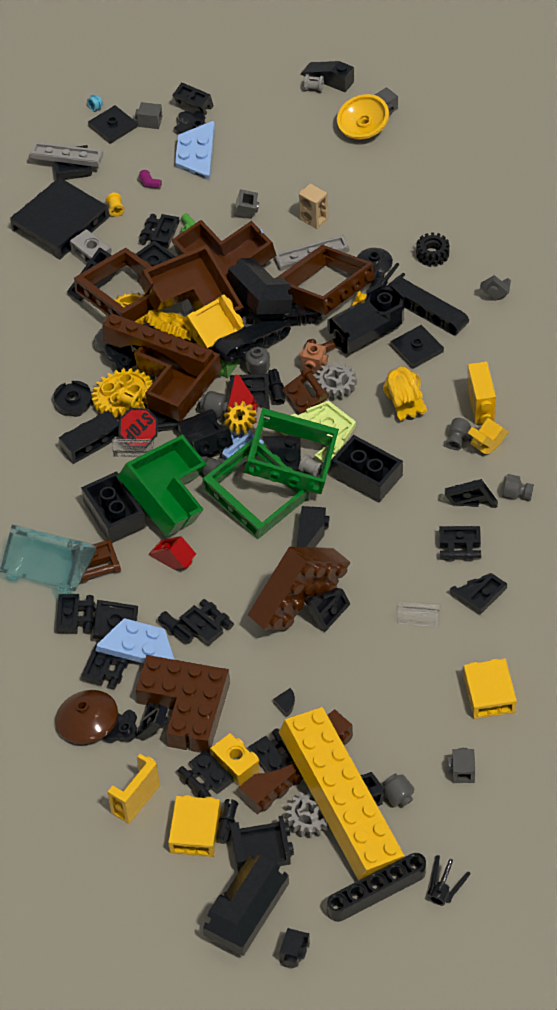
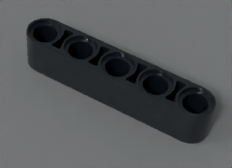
M396 277L387 286L396 285L405 294L404 308L452 335H457L469 323V318L463 311L402 277Z
M265 319L218 339L214 343L212 350L220 354V358L229 363L244 357L246 352L253 347L265 348L285 339L290 333L291 327L281 319Z
M420 853L409 854L333 893L327 900L329 918L335 922L343 921L419 882L426 875L425 857ZM418 865L420 868L414 869L412 866ZM398 875L401 878L395 879L392 876ZM379 885L381 888L375 889L373 886ZM356 895H359V896H361L362 898H360V899H355V898H353V897L356 896ZM334 906H341L342 908H341V909H334L333 907H334Z

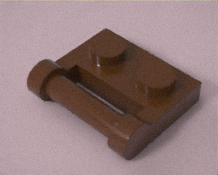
M310 367L304 368L298 377L283 387L284 392L300 414L329 398V393L318 383ZM307 380L317 393L314 398L304 386Z
M110 539L71 551L82 583L96 576L113 571L115 573L121 571ZM109 561H111V563H112V564H108V565H105V566H102V567H98V568H95V569H91V570L85 571V568H88V567H92V566L99 565V564H102V563H105V562H109Z

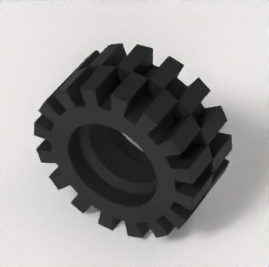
M431 232V235L426 233L425 237L421 236L416 243V257L418 261L422 262L423 265L428 263L429 267L432 264L437 267L438 263L443 265L449 258V240L444 235L440 237V233L434 235V232ZM429 248H436V249H438V250H437V251H429V250H427V249H429Z

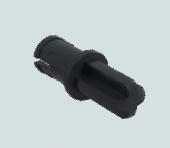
M274 368L268 371L269 390L273 396V403L275 405H282L285 402L284 385L280 380L279 372Z
M167 611L162 612L158 617V622L170 630L172 635H177L185 643L192 642L195 635L183 626L181 620H176Z
M230 799L225 800L222 816L218 819L220 824L216 840L221 843L229 841L231 834L230 823H236L234 818L239 803L231 799V803H229Z

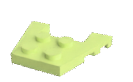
M329 400L306 409V412L299 415H291L339 429L332 458L344 446L356 427V421ZM328 445L315 454V460L318 463L324 462Z

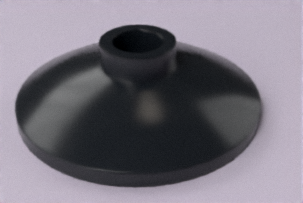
M368 248L361 251L357 256L373 263V269H375L382 252L385 251L386 254L379 269L382 273H387L393 264L390 253L381 248Z

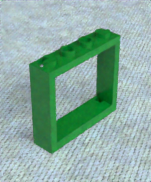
M262 407L244 473L303 489L311 493L322 494L339 429ZM263 427L328 445L320 478L255 460L254 457Z
M251 439L203 478L202 489L258 540L307 500L310 492L287 485L296 493L295 496L263 522L253 515L218 483L248 459L253 439ZM259 442L255 454L259 461L293 470L281 462V459L276 454H272L265 444Z

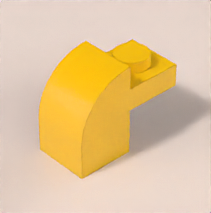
M490 418L486 419L479 430L471 427L468 434L473 436L470 444L484 454L492 453L509 433V431Z

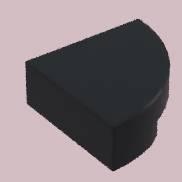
M291 688L274 698V704L286 717L291 714L295 704V696Z

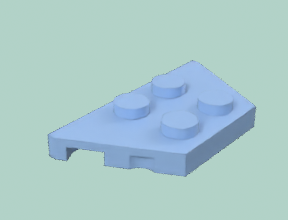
M214 121L178 135L175 161L177 168L188 170L195 175L196 173L201 174L205 179L210 180L215 134Z
M125 618L96 647L98 652L140 663L145 662L146 655L174 659L164 628Z

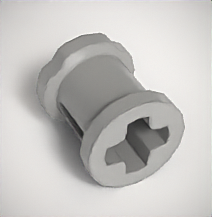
M306 74L304 90L318 89L322 92L324 76L312 77Z
M305 455L300 461L299 471H305L312 476L320 477L323 463H318L312 460L309 455Z

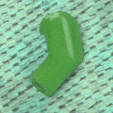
M187 213L182 215L181 220L184 222L185 227H181V231L184 232L194 225L195 221Z

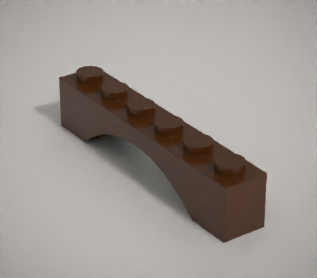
M113 313L102 325L103 342L119 348L136 345L154 349L174 360L187 373L197 377L213 358V350Z
M334 709L327 716L345 745L352 739L353 725ZM295 762L276 771L254 774L239 786L240 799L258 815L261 811L269 809L278 797H283L295 783H300L303 777Z

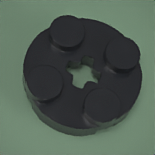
M72 381L71 384L66 385V383L59 385L54 392L55 408L63 414L74 417L81 416L92 404V393L89 386L81 381ZM74 396H76V399H74V400H70V398H69V397L73 398Z

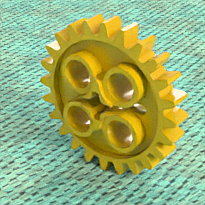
M149 310L146 321L151 326H155L154 328L161 329V331L172 334L175 337L186 338L190 341L194 340L182 321L185 318L184 316L177 313H166L162 310L158 312Z
M123 368L121 372L115 370L113 375L107 373L108 377H101L102 382H96L97 387H93L92 400L96 410H100L101 414L109 410L116 418L118 415L123 416L131 408L130 405L117 401L118 392L122 387L126 386L134 393H141L143 397L138 408H145L144 404L147 405L145 392L153 383L150 380V376H146L145 372L140 373L139 369L133 372L132 368L126 372Z

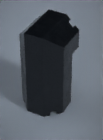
M240 258L237 261V265H232L228 269L227 280L234 292L260 320L286 318L285 315L291 313L293 297L292 294H288V289H291V286L285 278H273L254 258Z
M379 283L368 289L366 299L327 320L329 334L333 333L335 336L332 339L334 344L342 353H351L401 325L404 321L405 294L396 285L385 287V284Z
M253 855L249 856L228 890L224 892V895H219L210 908L207 916L211 920L209 924L204 923V936L244 956L289 885V875L285 871L281 874L278 871L280 866L262 855H257L255 859H253Z

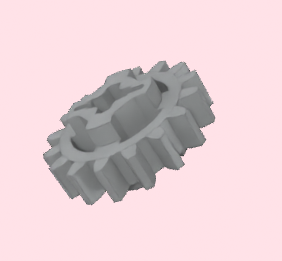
M329 362L328 367L322 365L321 370H317V376H315L321 387L329 393V397L330 395L333 396V399H336L337 396L344 398V394L351 395V390L354 391L355 385H357L356 372L352 371L351 366L346 368V363L339 365L338 362H335V365H332Z
M308 790L307 795L299 792V798L292 797V803L287 804L286 818H288L289 826L293 825L294 832L300 830L301 836H304L307 832L309 837H312L314 832L320 836L321 829L328 831V823L323 817L310 790Z

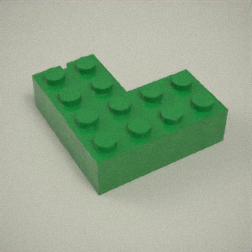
M183 434L127 462L117 476L166 537L194 523L204 510L184 484L197 478L207 464Z

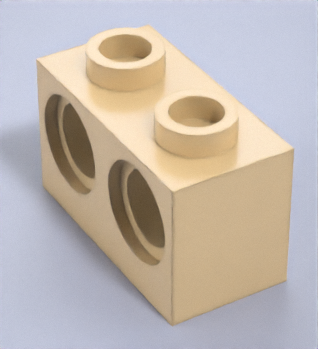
M311 183L305 189H302L299 193L300 220L316 229L319 228L328 219V193Z

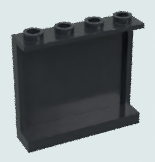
M59 177L22 209L13 214L10 221L13 232L18 228L22 229L53 248L54 257L60 260L71 251L70 240L86 229L92 233L109 216L106 204Z

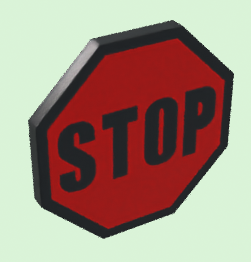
M130 408L119 418V436L129 447H146L158 436V419L147 408Z

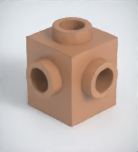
M308 342L305 349L301 350L299 360H302V370L310 367L314 374H317V370H321L322 365L326 366L328 362L326 346Z

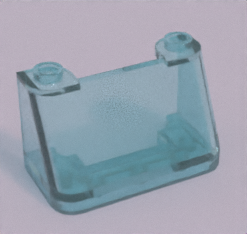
M12 524L0 572L6 573V578L18 581L19 577L57 586L59 587V592L71 594V590L76 591L95 555L97 546Z

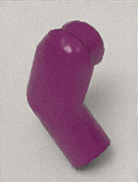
M148 170L140 171L139 179L145 187L161 188L162 180L152 179Z

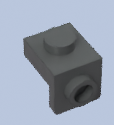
M493 275L481 282L480 289L496 301L509 293L511 280L507 278L501 281Z

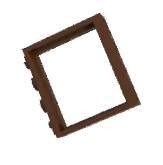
M321 245L276 277L285 278L290 284L291 289H288V294H292L293 303L324 315L375 279L373 263L325 245ZM325 265L352 274L324 296L297 287Z
M124 248L74 277L75 292L108 317L113 313L136 321L146 315L149 310H154L148 300L149 294L123 307L93 284L126 265L140 275L143 270L152 266L134 252Z

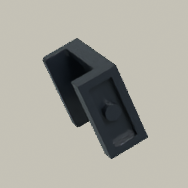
M213 409L177 422L180 435L183 434L201 457L233 445L230 429L228 427L223 428L217 422L216 413Z
M278 816L279 821L276 823L240 828L239 822L230 823L238 873L248 857L252 855L253 859L257 855H262L276 862L279 866L291 864L290 856L294 855L292 842L287 840V836H290L289 824L284 823L283 816Z

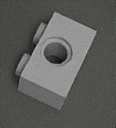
M87 229L70 240L72 254L86 265L99 247L109 254L112 252L111 247L107 243L102 242L96 234H92Z

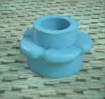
M91 95L87 99V104L92 111L101 110L103 102L99 96Z

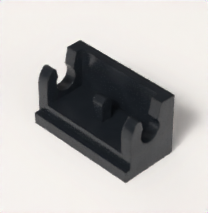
M182 82L172 95L177 103L181 104V101L201 109V112L205 115L207 114L206 108L212 109L214 106L210 94Z

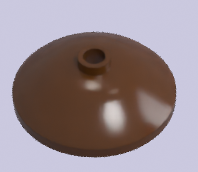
M85 690L67 698L59 707L55 717L57 731L63 739L74 744L96 742L109 734L116 725L118 707L115 700L103 691Z

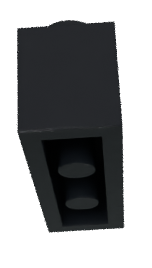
M107 410L60 436V448L68 459L75 464L121 438L119 436V422Z

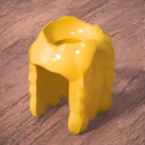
M405 366L389 371L383 385V391L393 401L400 421L406 419L407 416L411 418L416 417L417 412L421 415L427 412L426 405L422 400L423 393L420 391L421 378L417 373L410 371Z

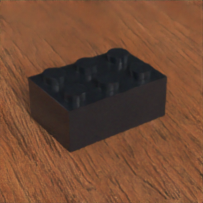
M353 435L331 459V475L381 501L403 476V461Z
M117 471L81 487L83 502L107 540H111V543L146 527L143 510L117 477L119 475Z

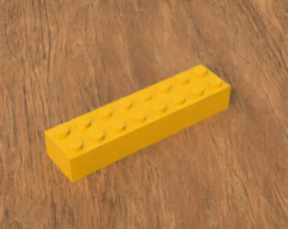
M320 707L285 719L279 734L358 881L404 858L405 855L324 708Z

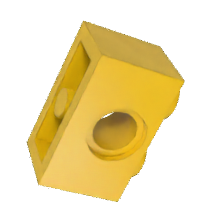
M231 733L210 748L211 755L233 777L234 782L238 786H241L250 777L259 772V758L252 751L249 752L242 740L235 738Z

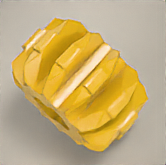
M242 401L240 406H238L237 402H234V408L228 406L229 412L224 413L226 418L224 423L226 426H229L230 432L235 430L236 434L239 435L241 431L247 434L248 428L254 429L252 424L257 423V418H255L257 413L255 410H252L251 404L246 406L245 402Z

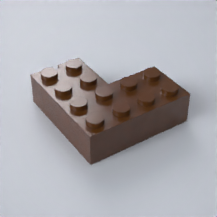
M202 220L172 239L178 255L207 245L226 278L228 269L232 265H237V261L240 258H254L262 266L277 256L273 242L252 221L222 241Z
M207 245L142 271L138 279L144 293L149 294L148 300L155 312L187 299L194 311H197L223 294L231 300L236 314H240L244 308Z
M140 346L134 353L137 369L158 377L145 392L148 408L177 421H182L222 370L220 354L213 352L211 361L198 377L187 373L174 360L154 349Z
M289 547L248 613V616L264 630H287L293 625L297 613L304 607V600L308 596H315L337 588L338 579L345 576L351 562L334 548Z
M146 655L136 687L137 702L143 705H147L148 702L161 704L173 710L166 731L168 747L187 750V735L189 736L191 751L201 753L207 750L210 753L230 685L229 669Z

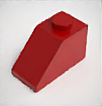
M235 374L228 406L234 408V402H237L238 406H240L243 401L246 406L251 404L252 410H255L257 413L258 404L241 377Z
M179 536L160 540L149 555L175 570L189 567L196 553L184 538Z

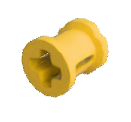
M118 193L107 195L105 200L107 205H109V214L114 217L121 216L125 211L124 206L121 204V195Z
M124 386L118 392L117 401L119 403L124 402L130 405L131 408H138L143 396L141 393H134Z

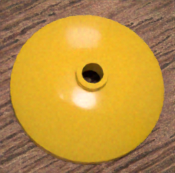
M358 95L342 105L337 115V124L345 136L352 139H367L384 129L389 120V109L386 102L376 95Z

